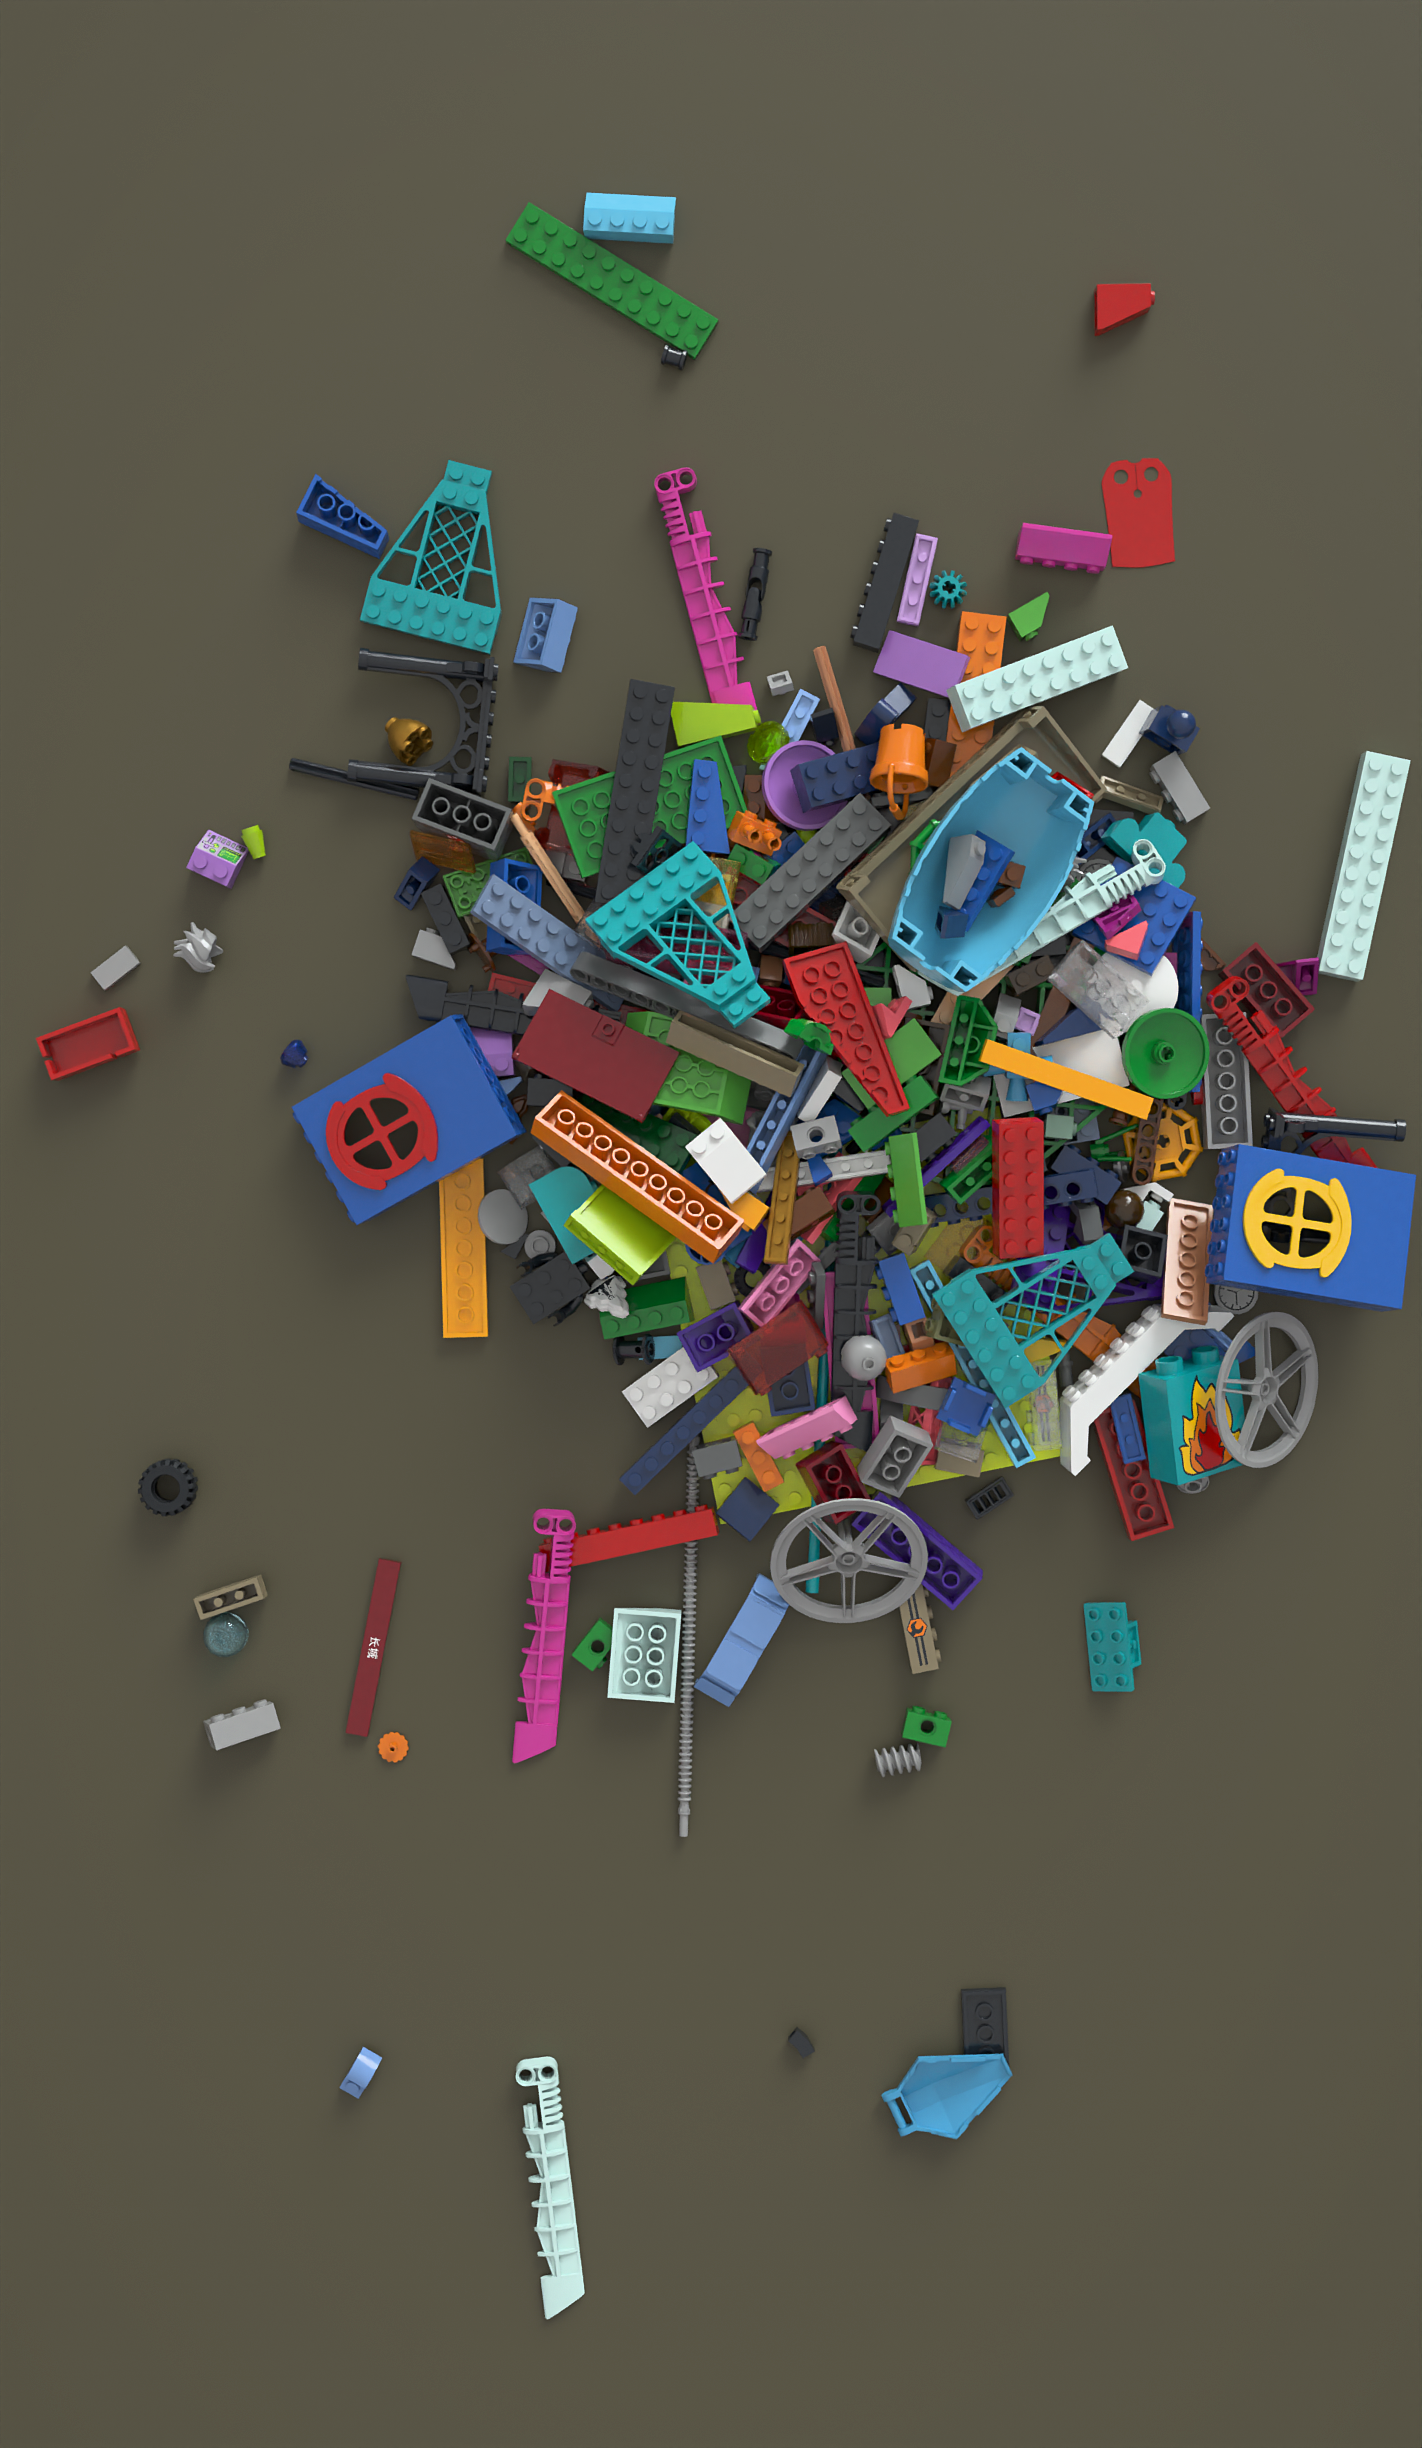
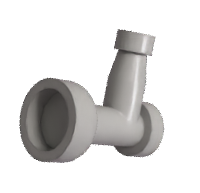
M940 1100V1113L946 1114L950 1110H958L956 1129H965L967 1114H972L973 1109Z

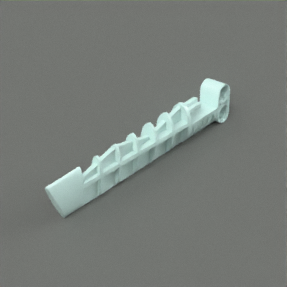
M1146 839L1135 842L1131 854V859L1135 866L1115 877L1117 873L1113 865L1108 864L1093 874L1090 872L1085 874V877L1072 889L1068 885L1064 886L1066 895L1053 907H1050L1021 946L983 981L1112 907V903H1120L1119 899H1127L1128 894L1133 895L1134 891H1140L1142 886L1147 887L1151 884L1160 883L1164 877L1166 865L1152 843ZM1145 850L1148 854L1141 856L1137 851ZM1157 868L1160 873L1152 874L1149 869ZM918 971L920 976L955 996L964 993L947 988Z
M546 2056L521 2060L516 2066V2080L522 2086L538 2085L542 2122H538L536 2104L527 2103V2105H523L525 2126L522 2130L526 2134L531 2148L525 2155L527 2158L535 2159L540 2173L530 2176L528 2179L532 2183H541L540 2198L531 2204L532 2207H539L537 2226L534 2229L538 2233L543 2250L537 2252L538 2256H546L552 2272L550 2275L540 2277L545 2318L550 2319L579 2299L585 2291L564 2121L560 2119L563 2117V2113L559 2111L562 2109V2105L559 2104L561 2097L558 2096L560 2089L557 2088L559 2084L558 2064L554 2058ZM546 2066L554 2069L551 2073H544L542 2071ZM524 2069H528L531 2071V2074L529 2076H523L520 2074V2072Z

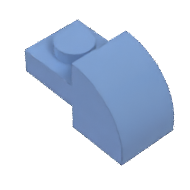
M363 2047L339 2088L359 2099L374 2075L382 2057Z

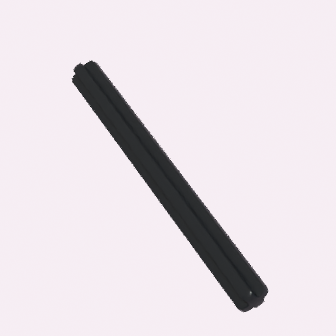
M291 758L289 763V769L292 771L412 800H417L419 797V789L416 787L358 780L356 783L347 782L348 771L296 758Z

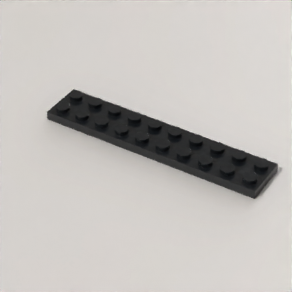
M630 679L594 903L607 904L645 876L644 872L631 863L638 854L634 850L633 842L641 843V839L638 837L639 834L647 833L651 835L675 687Z

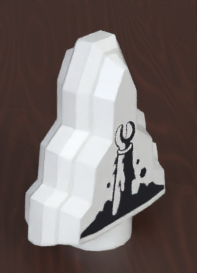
M613 1275L607 1279H597L592 1284L591 1290L584 1299L587 1306L591 1309L597 1308L601 1312L609 1311L613 1316L619 1318H626L629 1315V1305L625 1300L627 1293L624 1290L626 1284L621 1276Z

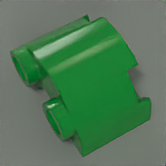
M791 1019L783 1032L795 1039L799 1037L805 1041L804 1045L814 1051L828 1055L832 1054L834 1045L831 1044L829 1034L831 1031L825 1025L806 1019Z

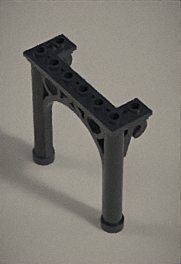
M360 648L358 670L426 677L443 684L451 692L458 705L460 729L451 751L436 764L427 767H412L349 759L347 782L356 783L358 780L425 788L428 779L431 778L481 797L482 792H486L487 776H483L484 770L489 769L490 757L485 756L486 748H491L492 735L488 734V725L493 726L494 712H490V704H495L496 690H492V683L497 681L499 665L494 664L495 657L485 659V664L473 661L462 662L369 651V648ZM446 678L466 681L462 682L458 689H456ZM476 681L483 682V689ZM467 686H473L478 691L477 700L473 704H466L460 696L463 689ZM481 704L480 722L477 724L471 720L469 712L465 713V709L474 710ZM466 723H467V725H468L470 728L467 729L466 732H465ZM478 733L476 753L470 746L461 745L462 741L467 742L470 735ZM461 750L468 751L471 754V764L466 769L459 768L454 760L455 755ZM450 762L453 770L457 773L440 772L437 770ZM475 768L474 775H467Z
M1269 1107L1268 1113H1265L1263 1120L1266 1133L1262 1135L1261 1148L1281 1151V1142L1286 1136L1294 1137L1297 1147L1291 1153L1299 1155L1313 1142L1331 1136L1403 1142L1406 1135V1121L1403 1119L1387 1121L1285 1113ZM1310 1132L1313 1134L1301 1142L1296 1133ZM1291 1187L1281 1189V1192L1284 1191L1285 1195L1279 1193L1270 1196L1264 1204V1211L1273 1214L1274 1203L1278 1200H1285L1289 1209L1283 1216L1292 1217L1295 1203ZM1266 1221L1262 1223V1232L1269 1244L1270 1241L1290 1243L1292 1229L1289 1225ZM1302 1228L1300 1231L1299 1242L1329 1243L1330 1234L1328 1232Z

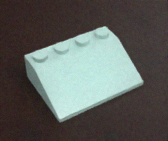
M614 1608L607 1698L674 1703L682 1610Z

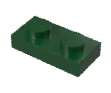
M509 757L508 802H523L525 787L532 779V757Z

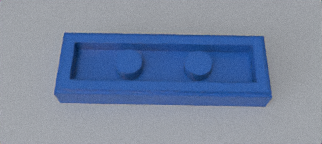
M1131 1393L1119 1395L1109 1406L1123 1464L1144 1460L1146 1456Z

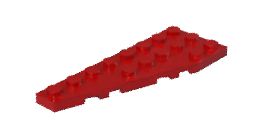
M847 942L783 959L782 964L797 1004L810 1021L823 1024L831 1031L829 1034L831 1044L834 1045L833 1050L885 1116L889 1117L908 1111L910 1108Z

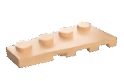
M1014 966L1007 967L961 995L982 1000ZM947 991L930 1022L951 1025L957 996Z

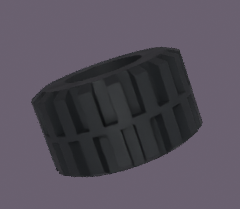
M168 1458L147 1467L148 1469L142 1473L143 1477L138 1482L140 1485L138 1494L142 1495L140 1500L141 1503L145 1502L147 1510L151 1509L153 1514H161V1516L166 1517L168 1515H176L192 1504L191 1502L197 1496L195 1493L198 1491V1486H196L198 1479L197 1476H193L194 1470L192 1468L189 1469L187 1463H181L178 1459L170 1460ZM162 1475H171L178 1481L180 1491L177 1498L167 1500L159 1494L157 1481Z

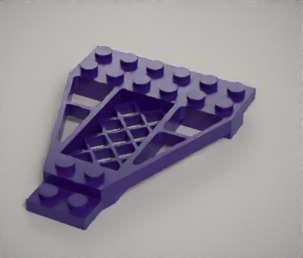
M1068 1184L1069 1192L1076 1194L1080 1191L1076 1185ZM1048 1186L1045 1189L1049 1197H1055L1058 1194L1057 1189L1053 1186ZM1094 1198V1202L1099 1207L1101 1224L1103 1229L1105 1205L1101 1204L1098 1200ZM1057 1203L1050 1204V1208L1044 1209V1255L1061 1252L1064 1249L1071 1250L1066 1240L1074 1236L1080 1247L1089 1245L1083 1244L1073 1232L1075 1224L1069 1220L1071 1211L1069 1206L1059 1207ZM1103 1230V1235L1110 1233ZM1110 1233L1113 1239L1116 1240V1234ZM1030 1257L1016 1258V1260L1025 1259V1258H1030ZM1058 1259L1014 1267V1272L1020 1281L1024 1282ZM1164 1264L1162 1276L1154 1284L1140 1281V1284L1134 1287L1127 1278L1121 1280L1123 1284L1117 1282L1112 1292L1129 1296L1106 1299L1102 1306L1144 1300H1161ZM1063 1266L1060 1278L1072 1281L1074 1269L1070 1271L1066 1266ZM1058 1269L1048 1276L1056 1277ZM1078 1273L1076 1282L1087 1284L1081 1273ZM1012 1277L1011 1289L1018 1285L1014 1277ZM1044 1278L1041 1290L1053 1293L1055 1281ZM1039 1282L1029 1288L1037 1289ZM1090 1289V1293H1089V1297H1088V1298H1090V1297L1092 1296V1290H1091V1289ZM1024 1290L1022 1303L1034 1305L1036 1293ZM1019 1294L1010 1300L1018 1302ZM1040 1294L1037 1306L1049 1308L1052 1296ZM1054 1302L1053 1309L1065 1312L1066 1305L1057 1306ZM1081 1303L1070 1304L1069 1311ZM1036 1309V1312L1048 1315L1047 1311Z

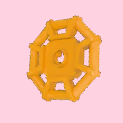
M1163 1103L1162 1112H1165V1118L1160 1121L1158 1140L1159 1136L1163 1135L1164 1138H1168V1143H1165L1164 1148L1157 1144L1155 1165L1151 1182L1155 1183L1159 1180L1180 1176L1184 1178L1187 1176L1188 1170L1204 1149L1200 1140L1197 1124L1198 1118L1193 1117L1183 1109H1170L1165 1103ZM1151 1105L1149 1114L1155 1113V1105ZM1172 1113L1185 1121L1182 1126L1174 1123L1170 1119ZM1133 1116L1127 1127L1136 1124L1137 1117ZM1147 1124L1142 1129V1133L1146 1137L1151 1136L1153 1132L1152 1127ZM1188 1128L1192 1144H1186L1184 1130ZM1135 1129L1122 1134L1126 1156L1131 1158L1133 1151L1132 1138L1134 1139ZM1144 1146L1141 1147V1153H1139L1141 1158L1149 1156V1150ZM1185 1149L1191 1150L1181 1164L1178 1160L1180 1154ZM1173 1162L1174 1169L1160 1171L1161 1164ZM1138 1169L1139 1172L1146 1176V1172L1143 1169Z

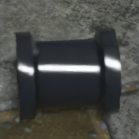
M666 344L661 364H670L682 371L687 360L688 351L675 350Z

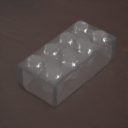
M1084 940L1073 946L1046 978L1112 1039L1122 1035L1150 1001Z

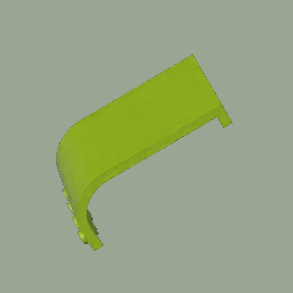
M669 1108L662 1120L668 1122L672 1115L678 1112L701 1133L712 1125L708 1118L700 1113ZM692 1156L685 1169L697 1162ZM603 1184L578 1210H575L563 1225L632 1285L640 1279L677 1239V1237Z

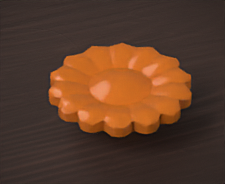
M399 1732L384 1734L378 1744L379 1754L382 1755L383 1759H387L388 1762L393 1761L396 1763L398 1760L401 1761L407 1755L409 1749L408 1741Z

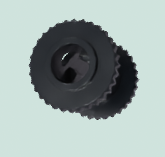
M645 1334L643 1340L625 1341L623 1336L615 1337L612 1347L614 1361L617 1365H622L625 1359L643 1358L644 1362L650 1365L655 1357L653 1337L650 1334Z

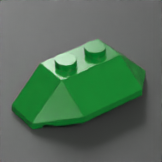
M964 995L957 996L938 1080L939 1083L962 1087L989 1071L990 1065L980 1062L979 1058L985 1040L989 1039L995 1042L998 1026L980 998Z

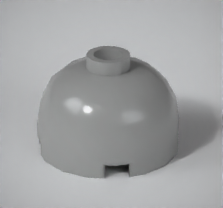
M871 1335L854 1336L842 1348V1367L851 1377L857 1380L868 1381L875 1379L886 1367L887 1356L885 1349L878 1339Z

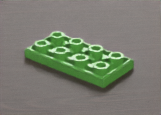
M526 847L501 855L499 859L506 858L533 864ZM489 859L443 875L444 883L458 919L471 914L472 907L490 877V863L495 862V860Z
M915 1018L896 1031L891 1038L884 1040L901 1085L942 1055ZM848 1068L841 1073L868 1110L876 1104Z

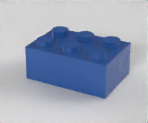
M899 1252L879 1259L874 1269L877 1278L883 1280L884 1287H881L884 1299L886 1301L890 1300L892 1307L888 1311L893 1322L897 1321V1324L901 1326L926 1317L905 1254Z

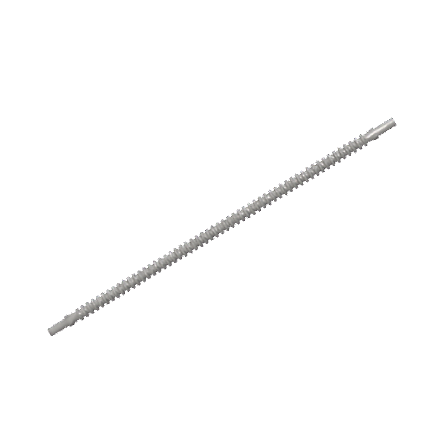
M698 1435L689 1443V1450L687 1451L689 1457H687V1460H689V1463H687L689 1470H686L689 1473V1476L686 1477L689 1480L686 1483L689 1487L686 1489V1492H688L686 1496L688 1502L685 1503L688 1505V1508H686L687 1512L694 1511V1507L699 1505L696 1500L699 1499V1496H697L699 1492L697 1486L700 1484L697 1483V1480L700 1477L697 1476L692 1453V1446L699 1445L700 1443ZM696 1540L684 1542L687 1544V1547L684 1548L687 1550V1553L684 1554L687 1557L684 1563L687 1565L684 1566V1569H686L684 1573L686 1579L683 1580L686 1582V1585L683 1586L686 1589V1592H683V1595H686V1598L683 1599L685 1602L683 1605L685 1617L682 1618L685 1621V1624L682 1625L685 1627V1630L682 1631L685 1634L682 1637V1640H684V1643H682L684 1647L682 1653H684V1656L681 1657L684 1659V1662L681 1663L684 1666L681 1669L684 1675H681L683 1679L681 1691L683 1694L680 1697L683 1698V1701H680V1704H683V1707L680 1710L683 1713L680 1714V1717H682V1720H680L682 1724L680 1730H682V1733L679 1735L682 1739L679 1742L682 1745L679 1746V1749L682 1751L679 1752L681 1756L679 1768L681 1771L678 1772L681 1775L678 1778V1781L681 1782L678 1785L681 1788L678 1791V1794H680V1797H678L680 1801L678 1814L680 1815L679 1836L681 1837L688 1836L689 1801L691 1800L689 1788L692 1787L689 1784L692 1781L689 1778V1775H692L689 1769L692 1768L690 1762H692L690 1750L693 1748L690 1746V1743L693 1742L690 1739L693 1736L690 1731L693 1730V1727H691L693 1723L691 1711L694 1710L691 1707L694 1704L691 1701V1698H694L691 1692L694 1691L692 1685H694L692 1673L695 1672L692 1669V1666L695 1665L692 1662L695 1659L692 1654L695 1653V1650H693L695 1646L693 1634L696 1633L693 1630L696 1627L693 1624V1621H696V1618L693 1617L696 1614L694 1608H696V1605H694V1602H696L694 1595L697 1594L694 1592V1589L697 1588L694 1585L697 1582L694 1578L697 1576V1573H695L697 1569L695 1563L698 1562L695 1560V1557L698 1556L695 1553V1550H698L695 1547V1544L698 1543Z

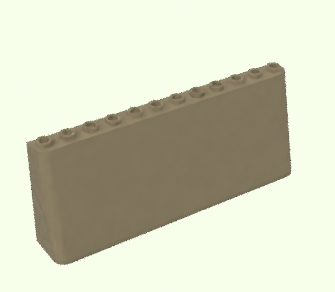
M1031 706L1020 711L836 886L837 890L888 946V936L894 913L910 872V841H913L927 827L930 820L941 821L949 809L967 791L970 784L1019 743L1037 752L1040 761L1052 770L1048 774L1050 777L1054 773L1059 772L1093 793L1092 800L1094 804L1102 799V794L1107 788L1044 706ZM893 950V952L903 961V963H904L911 971H914V972L918 971L917 969H915L914 967H912L909 963H907L904 959H902V958Z

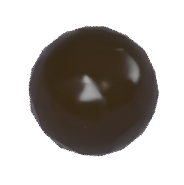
M1129 1190L1115 1192L1109 1203L1104 1206L1107 1221L1118 1229H1121L1125 1224L1135 1227L1141 1222L1145 1212L1144 1203L1141 1198Z

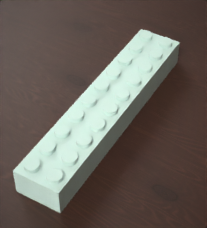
M1366 751L1360 756L1317 955L1319 958L1318 974L1356 982L1363 980L1411 760Z

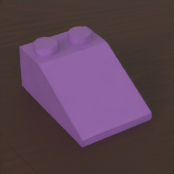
M470 1027L497 1077L516 1076L515 1060L511 1058L514 1052L513 1034Z

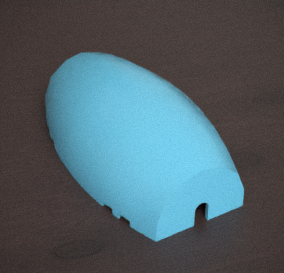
M1022 747L1016 749L991 767L949 809L918 855L905 882L894 913L888 936L889 946L912 967L941 985L958 992H967L983 981L994 969L1001 966L1033 932L1065 884L1073 867L1076 854L1082 846L1081 841L1090 821L1094 801L1065 779L1055 780L1048 774L1052 770ZM978 830L1014 851L1015 854L1010 862L1026 866L1019 889H1013L1015 895L1000 907L991 908L986 901L969 931H965V937L940 938L935 929L939 906L951 908L943 903L950 838L968 834L975 835ZM995 885V887H994V889L992 890L990 896H991L992 893H993L994 891H996L997 889H1001V888H1004V887Z

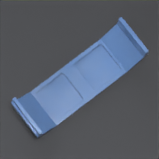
M760 1573L757 1574L756 1581L707 1668L700 1678L695 1681V1688L728 1707L741 1691L789 1606L778 1593L772 1580Z

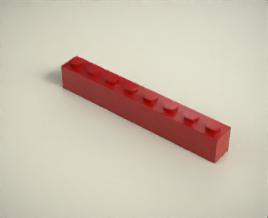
M707 1504L694 1507V1511L686 1512V1509H679L673 1511V1515L666 1517L664 1513L651 1516L652 1520L643 1521L642 1518L629 1521V1525L621 1526V1523H614L608 1525V1529L601 1531L599 1527L586 1530L587 1534L578 1535V1532H575L574 1539L571 1540L574 1545L570 1548L573 1554L569 1556L572 1560L569 1567L717 1536L719 1528L714 1506L708 1507ZM552 1537L543 1539L544 1543L538 1546L539 1552L547 1554L545 1572H549Z

